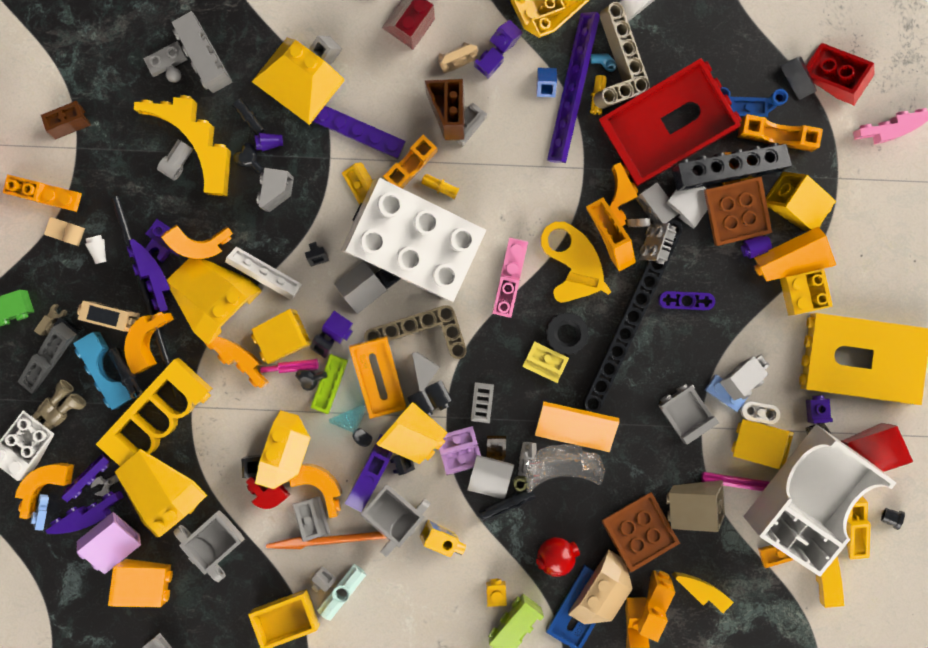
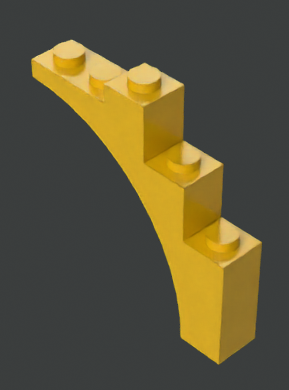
M180 95V98L173 97V105L167 101H160V104L153 103L151 100L134 102V110L139 114L161 118L182 131L193 145L201 162L204 192L208 195L227 196L231 151L223 144H214L213 147L214 126L207 120L198 119L196 122L197 102L187 95Z

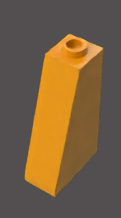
M819 227L797 236L762 255L754 257L757 264L754 266L758 276L762 275L766 281L836 265L827 236Z

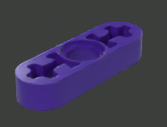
M666 291L659 295L658 303L664 309L710 310L715 305V298L710 293ZM667 295H669L670 299L677 298L678 306H675L676 302H670L666 305V302H663V298H666ZM685 295L689 296L692 300L689 306H684L681 302L682 297ZM705 296L707 300H710V304H707L706 307L703 303H696V300L705 299Z

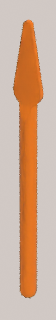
M380 532L317 537L305 542L302 541L301 537H295L266 544V548L303 549L305 546L386 539V537Z

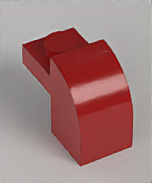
M251 477L246 481L248 484L247 489L251 494H256L257 496L251 502L262 509L274 508L291 495L283 484L276 489H266L264 486L255 484L256 477Z

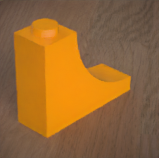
M601 198L586 206L588 213L602 236L610 259L617 270L620 272L635 264L631 239L605 199Z

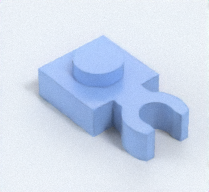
M45 494L39 495L36 512H32L31 524H34L35 530L44 529L49 500L48 495Z

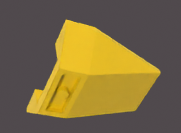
M590 0L510 1L523 28L540 38L555 32Z

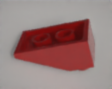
M824 43L820 44L806 65L814 84L835 98L853 106L875 75L873 62Z

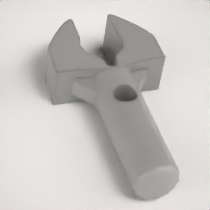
M117 475L108 479H103L102 476H99L92 482L91 488L98 484H104L102 490L95 493L97 496H104L110 492V486L119 482Z

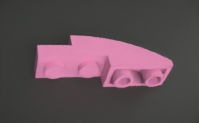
M927 108L917 109L915 113L909 114L908 111L898 112L895 117L889 119L890 121L878 123V126L872 127V124L859 126L860 129L853 132L854 140L873 137L874 144H879L899 138L928 121Z
M509 237L492 314L510 318L512 316L528 241Z

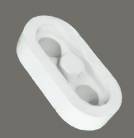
M747 401L740 408V413L746 420L774 424L780 419V411L774 405ZM749 407L753 410L751 414L747 413ZM767 411L771 412V416L769 418L766 417Z

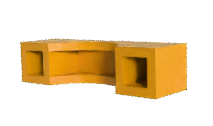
M749 114L741 118L742 121L740 122L741 126L739 127L737 138L768 144H786L788 148L813 152L820 147L823 132L821 128L806 125H780L768 121L765 117Z

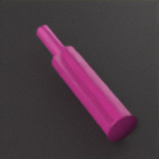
M317 358L278 363L276 366L260 367V372L279 371V373H286L298 370H318L319 363Z

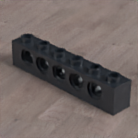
M773 143L768 145L767 148L756 146L750 148L749 151L743 152V149L731 152L729 155L719 153L712 158H707V156L696 158V161L689 162V159L677 162L672 172L677 191L784 172L792 164L787 145ZM729 163L734 166V169L729 166ZM711 166L716 169V172L711 170ZM692 169L698 172V176L693 173Z

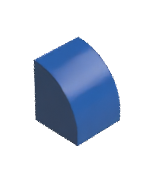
M538 68L537 97L556 98L557 68Z

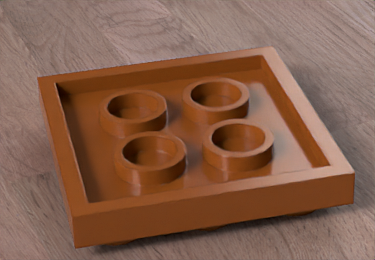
M762 176L704 189L715 246L772 233Z
M652 492L643 495L601 520L629 572L635 571L680 544Z

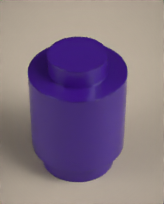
M763 235L745 240L741 246L743 255L749 259L762 255L772 249L770 238Z

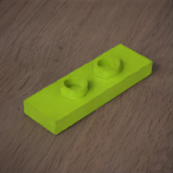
M333 354L329 355L324 368L327 378L320 380L310 408L329 414L349 360Z

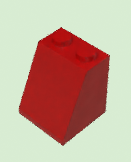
M880 423L841 441L883 472L913 462L897 425Z

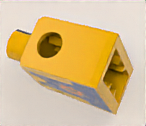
M427 520L419 536L423 546L448 557H451L453 552L462 555L466 549V544L459 542L456 533L430 520Z

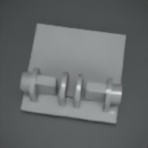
M670 223L650 224L646 231L645 242L640 249L639 260L657 261L659 264H664L668 260L670 253L666 250H671V248L663 244H673L671 241H674L676 227L671 226Z

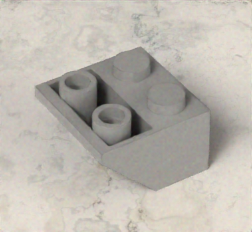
M264 168V173H261L260 184H262L261 192L257 194V203L266 212L272 211L291 196L294 177L288 171Z

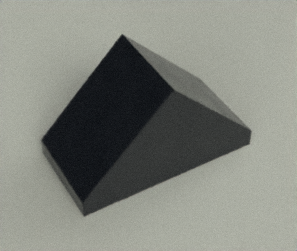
M261 455L241 458L242 478L257 476Z

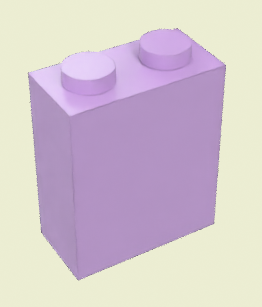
M112 512L77 541V554L81 559L89 561L95 570H100L103 574H106L113 566L121 562L141 545L140 534Z

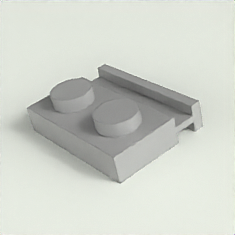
M320 496L292 504L303 542L330 534Z

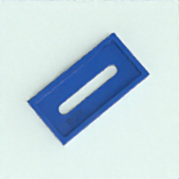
M583 565L546 629L547 634L571 648H582L596 623L583 624L577 621L572 630L567 629V625L572 616L568 615V612L594 573V570L586 565Z

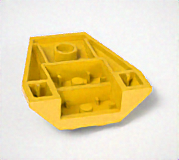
M189 258L167 279L168 286L194 334L207 345L222 332L220 327L245 302L250 304L262 292L249 278L205 259Z
M142 449L115 471L142 523L155 537H161L207 496L193 480Z

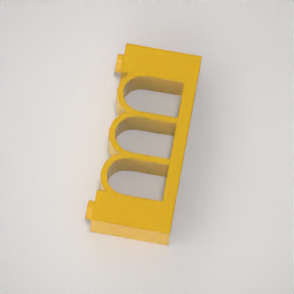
M176 358L96 445L119 466L123 465L140 450L121 433L132 420L150 437L151 447L145 452L151 454L159 447L160 438L169 435L176 429L178 418L188 415L200 402L204 404L211 397L209 393L213 388L180 358ZM167 381L171 382L187 398L188 405L184 412L174 410L156 394ZM149 401L154 403L169 418L170 423L167 431L157 430L139 414Z

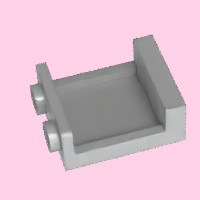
M684 383L676 389L678 392L672 396L668 394L663 397L658 406L682 442L688 445L719 424L715 416L711 415L694 390V385Z

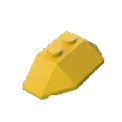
M282 410L278 413L272 424L259 461L255 484L276 489L299 475L311 438L298 415Z

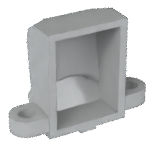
M386 484L360 515L389 540L380 551L387 557L396 546L400 548L405 540L416 531L415 528L424 519L422 514L431 503L424 499L415 509Z
M220 510L192 534L183 525H179L173 531L176 538L181 542L179 547L186 553L192 564H195L204 575L208 573L216 582H220L226 576L218 563L245 540L240 531Z

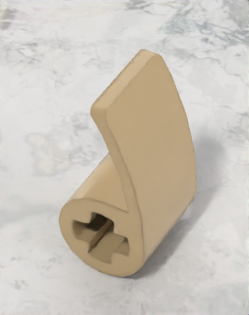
M50 217L44 235L79 246L85 228Z

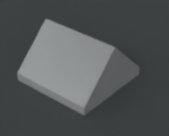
M362 261L334 283L343 298L357 314L388 291L365 261Z
M414 352L412 355L419 391H424L440 367L419 352Z

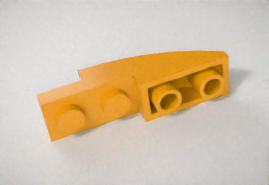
M8 174L2 192L75 212L78 210L82 195L79 192Z
M217 336L209 345L206 344L209 349H214L219 354L217 357L223 364L231 365L237 362L236 367L242 373H247L250 377L248 380L254 387L263 388L269 383L257 369L262 363L241 345L221 336Z

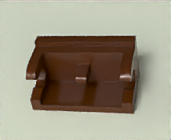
M77 101L41 115L46 132L55 140L91 126L89 120L84 116L85 110Z

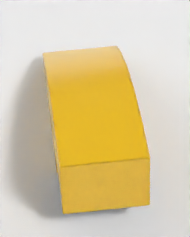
M863 496L855 503L847 519L846 531L850 538V541L847 543V550L850 560L870 558L871 523L868 521V502Z
M837 556L821 576L816 574V581L819 584L820 603L825 608L844 606L842 578Z
M674 572L672 574L703 606L710 601L724 613L734 603L722 591L704 580L684 573Z

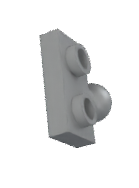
M178 41L143 58L153 77L166 71V78L172 83H176L181 79V72L175 66L187 60Z

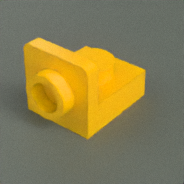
M498 578L490 579V582H486L487 607L507 606L505 581Z

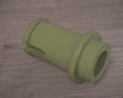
M525 476L515 477L513 485L517 491H523L528 487L529 482ZM522 481L524 482V485L519 486L517 482Z

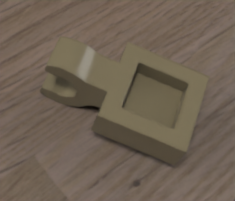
M52 305L48 315H44L34 332L47 336L58 318L65 317L67 311L62 310L60 314H57L56 310L59 305Z

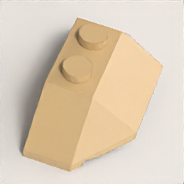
M608 549L571 607L568 615L583 624L609 622L614 619L633 589L628 569L621 556Z

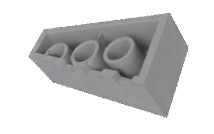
M190 11L172 21L171 23L174 26L172 31L177 40H181L183 43L181 47L186 56L190 57L191 65L195 72L199 74L203 87L215 93L233 83L194 13Z

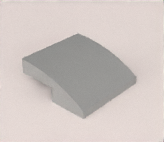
M699 187L683 191H677L676 188L665 204L679 213L680 216L678 218L694 229L708 210L704 189L706 188Z
M476 455L467 490L505 499L514 464Z

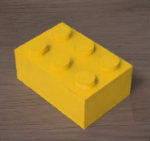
M307 589L256 607L248 614L260 648H273L313 633L320 626Z

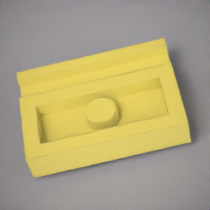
M534 342L522 367L558 383L569 358Z

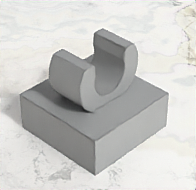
M322 566L311 579L315 583L311 588L316 593L320 589L326 593L336 578Z

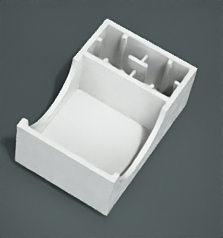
M377 178L372 181L340 251L388 271L438 297L454 302L486 230L382 178Z
M816 424L743 517L759 537L818 576H821L850 541L846 531V524L855 503L869 490L880 486L892 489L896 482L873 463Z

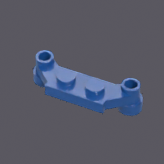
M722 87L720 89L723 95H728L732 103L730 105L733 112L737 111L741 118L746 114L768 118L769 112L777 106L783 105L788 100V93L783 89L776 90L770 98L730 97L731 93L728 88Z

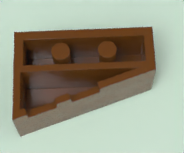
M463 79L425 80L426 95L444 139L464 140Z

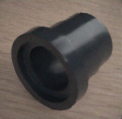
M885 508L881 521L899 530L904 522L905 512Z

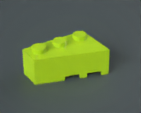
M524 594L521 597L517 596L511 604L512 609L509 613L505 612L502 615L500 625L497 628L494 627L489 633V645L493 648H518L526 633L530 634L533 630L532 625L537 619L541 621L544 618L542 608Z

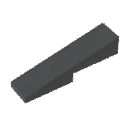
M63 322L52 327L38 353L31 357L18 383L31 394L35 393L77 334Z

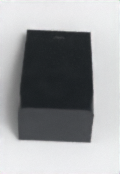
M801 56L781 65L783 73L799 100L817 91Z

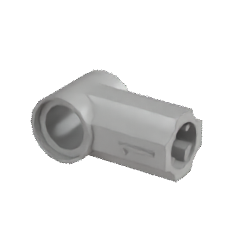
M178 139L168 156L163 157L159 162L157 170L170 179L177 180L193 148Z

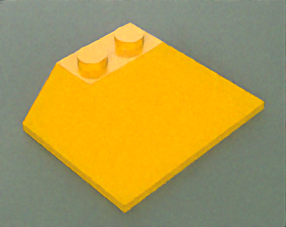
M287 37L252 80V83L310 125L345 80L315 53L297 40Z

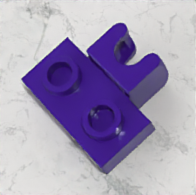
M156 219L146 232V236L152 240L145 249L150 255L155 251H159L157 259L160 263H163L170 255V252L178 257L180 254L173 251L161 238V235L169 230L170 227Z

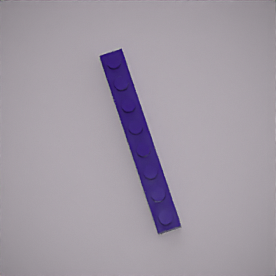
M586 12L580 15L547 161L566 163L600 18V14L597 12Z

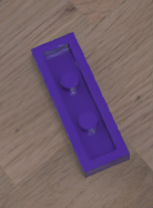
M103 452L63 490L61 498L66 502L71 498L76 499L81 494L82 488L86 484L89 486L96 479L95 475L100 471L104 472L109 467L110 457Z

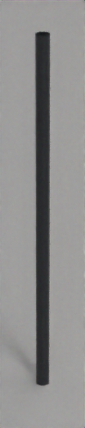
M116 196L111 199L125 244L129 246V240L132 239L120 198ZM130 257L132 265L135 264L134 258ZM137 275V282L147 313L153 316L156 312L152 305L145 279L140 280L139 275ZM158 328L154 335L166 369L171 360L161 328ZM169 382L174 398L182 396L181 392Z

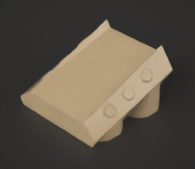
M464 42L463 46L445 54L440 53L438 63L443 73L456 70L478 58L477 46Z

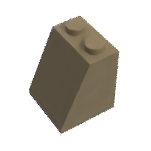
M723 480L673 485L666 496L667 504H670L668 522H671V529L719 532L725 518Z

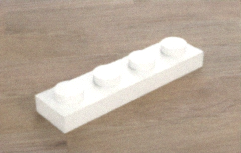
M235 247L226 257L225 263L290 300L301 289V283L238 247Z

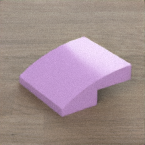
M473 426L447 433L443 438L445 443L439 448L446 475L472 469L476 455L481 456Z

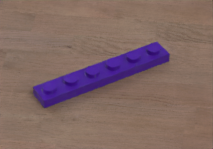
M324 106L312 121L396 159H399L406 141L328 106Z

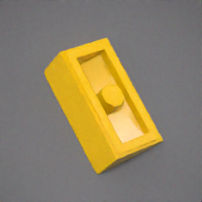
M359 162L354 163L343 171L342 175L360 205L363 203L373 180L364 164Z

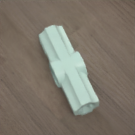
M353 564L317 609L323 618L330 621L348 600L349 596L367 575L362 568ZM343 588L346 590L347 595L340 596L337 590Z

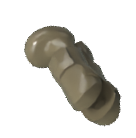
M60 380L56 384L55 393L52 398L47 397L39 405L38 410L32 417L38 422L44 418L46 421L42 425L51 430L66 419L68 410L83 409L86 406V401L78 394H71L74 388L69 382ZM64 397H67L65 401L62 403V405L59 407V402Z

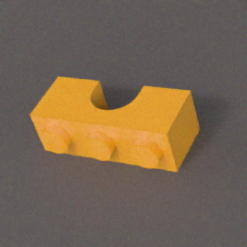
M422 135L410 147L408 154L399 163L396 162L383 176L384 179L403 189L438 152L437 147L426 136Z

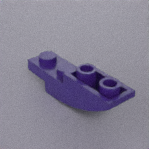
M131 239L129 240V246L126 247L129 257L134 258L135 264L132 265L135 276L139 275L140 280L148 278L146 286L148 292L153 293L154 299H151L154 310L166 313L168 308L163 294L170 290L167 280L150 253L137 241Z
M382 434L379 435V437H378L376 443H377V442L380 440V438L383 436ZM376 443L344 503L359 512H362L393 453L378 446Z
M111 491L102 497L103 501L99 504L94 502L87 508L85 506L80 508L75 506L66 512L67 516L61 519L59 517L50 523L51 527L45 531L47 534H62L87 528L110 515L112 512L109 507L124 498L121 491L116 493Z

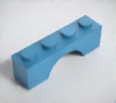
M92 332L73 343L76 347L75 353L84 361L86 372L94 378V385L98 391L102 392L105 397L103 399L104 403L108 408L112 410L119 409L134 400L120 381L113 380L106 374L103 367V359L109 347L100 332Z

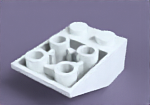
M22 411L0 440V468L17 481L23 480L40 462L54 433L28 413Z

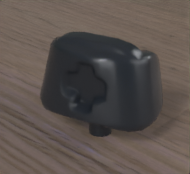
M362 428L353 432V439L359 446L367 447L371 444L373 437Z

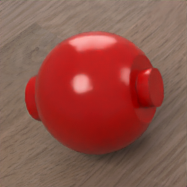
M553 537L544 541L540 546L536 563L540 570H543L550 576H564L573 569L576 562L575 558L580 556V551L574 541L569 543L563 538Z

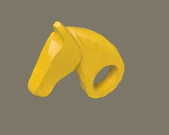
M553 222L546 226L541 235L543 251L547 256L571 268L566 280L553 291L556 301L560 303L589 296L600 290L609 295L611 290L604 282L601 262L588 238L566 222ZM562 229L569 234L571 244L567 250L557 252L549 246L548 236L554 230Z

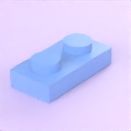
M714 375L705 391L738 412L746 399L739 398L733 400L720 383L723 379L718 375Z

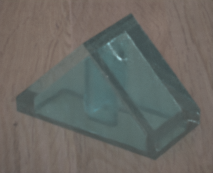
M366 404L330 418L329 422L356 433L366 412Z

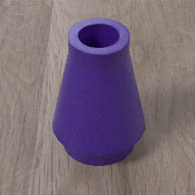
M259 133V135H255L256 149L262 150V152L283 146L282 134Z

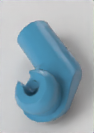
M591 54V64L600 63L607 71H615L616 62L609 54Z

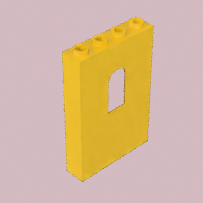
M810 313V317L807 318L806 322L808 334L804 339V347L806 349L805 355L802 356L801 360L803 373L799 377L800 389L922 405L928 360V328ZM841 346L873 350L871 369L840 365L835 360V351Z

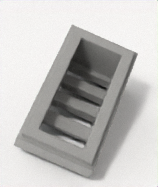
M475 382L471 421L490 423L494 384ZM478 389H487L489 393H480ZM477 396L488 397V401L477 400ZM476 404L488 405L487 409L476 408ZM482 412L487 413L486 417L477 416L475 413Z

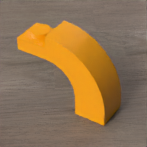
M176 224L163 233L161 238L173 251L184 257L205 259L222 252L218 244L224 245L231 240L230 236L233 233L226 226L207 240L195 241L188 238Z
M159 312L153 316H142L129 329L125 339L124 351L126 362L133 374L142 373L157 365L150 349V339L158 328L174 320L171 313L163 314Z
M54 463L30 472L20 483L15 498L22 499L18 509L20 512L19 518H31L32 512L36 511L39 492L46 484L62 486L71 484L74 464Z
M302 464L299 475L289 480L290 487L303 484L317 487L325 497L329 518L337 517L339 511H341L339 499L336 500V497L342 494L338 481L329 471L318 465Z

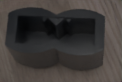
M442 380L426 387L424 391H418L407 397L410 404L413 402L428 416L433 415L432 411L437 408L441 411L449 407V402L452 401Z

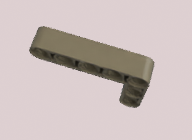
M613 2L602 9L600 19L622 82L609 86L594 95V104L600 109L635 98L650 87L624 8L618 2Z
M443 305L371 328L364 334L365 341H369L368 336L371 332H376L378 338L387 336L389 342L441 325L450 355L455 359H461L467 352L455 311L449 305ZM443 309L451 310L452 316L449 319L441 317ZM427 314L433 316L434 320L431 325L423 323V317ZM408 320H412L415 323V328L412 331L405 329V323ZM390 326H394L397 329V333L393 337H389L386 332ZM449 327H455L458 330L456 337H448L447 329ZM455 345L463 347L464 352L462 355L455 356L452 349Z

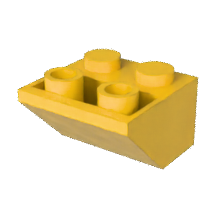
M824 269L780 278L788 316L833 307Z

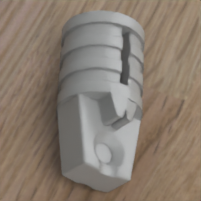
M523 442L519 457L518 475L535 477L537 461L536 443Z

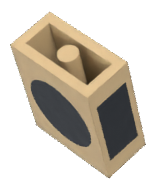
M82 301L77 311L79 315L78 320L120 331H129L140 316V313L90 301Z

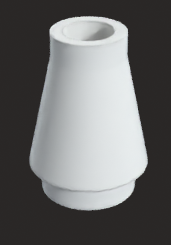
M102 236L86 238L87 243L85 245L95 264L106 262L105 240L102 239Z

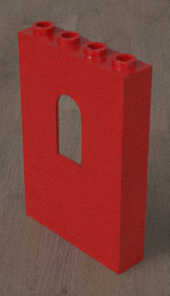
M702 58L698 59L599 119L601 126L637 187L741 126V117L737 111L733 112L731 109V100L727 94L723 95L721 92L722 85L717 77L713 78L711 75L712 68L708 61L704 62ZM688 102L696 103L700 107V116L670 135L661 118Z

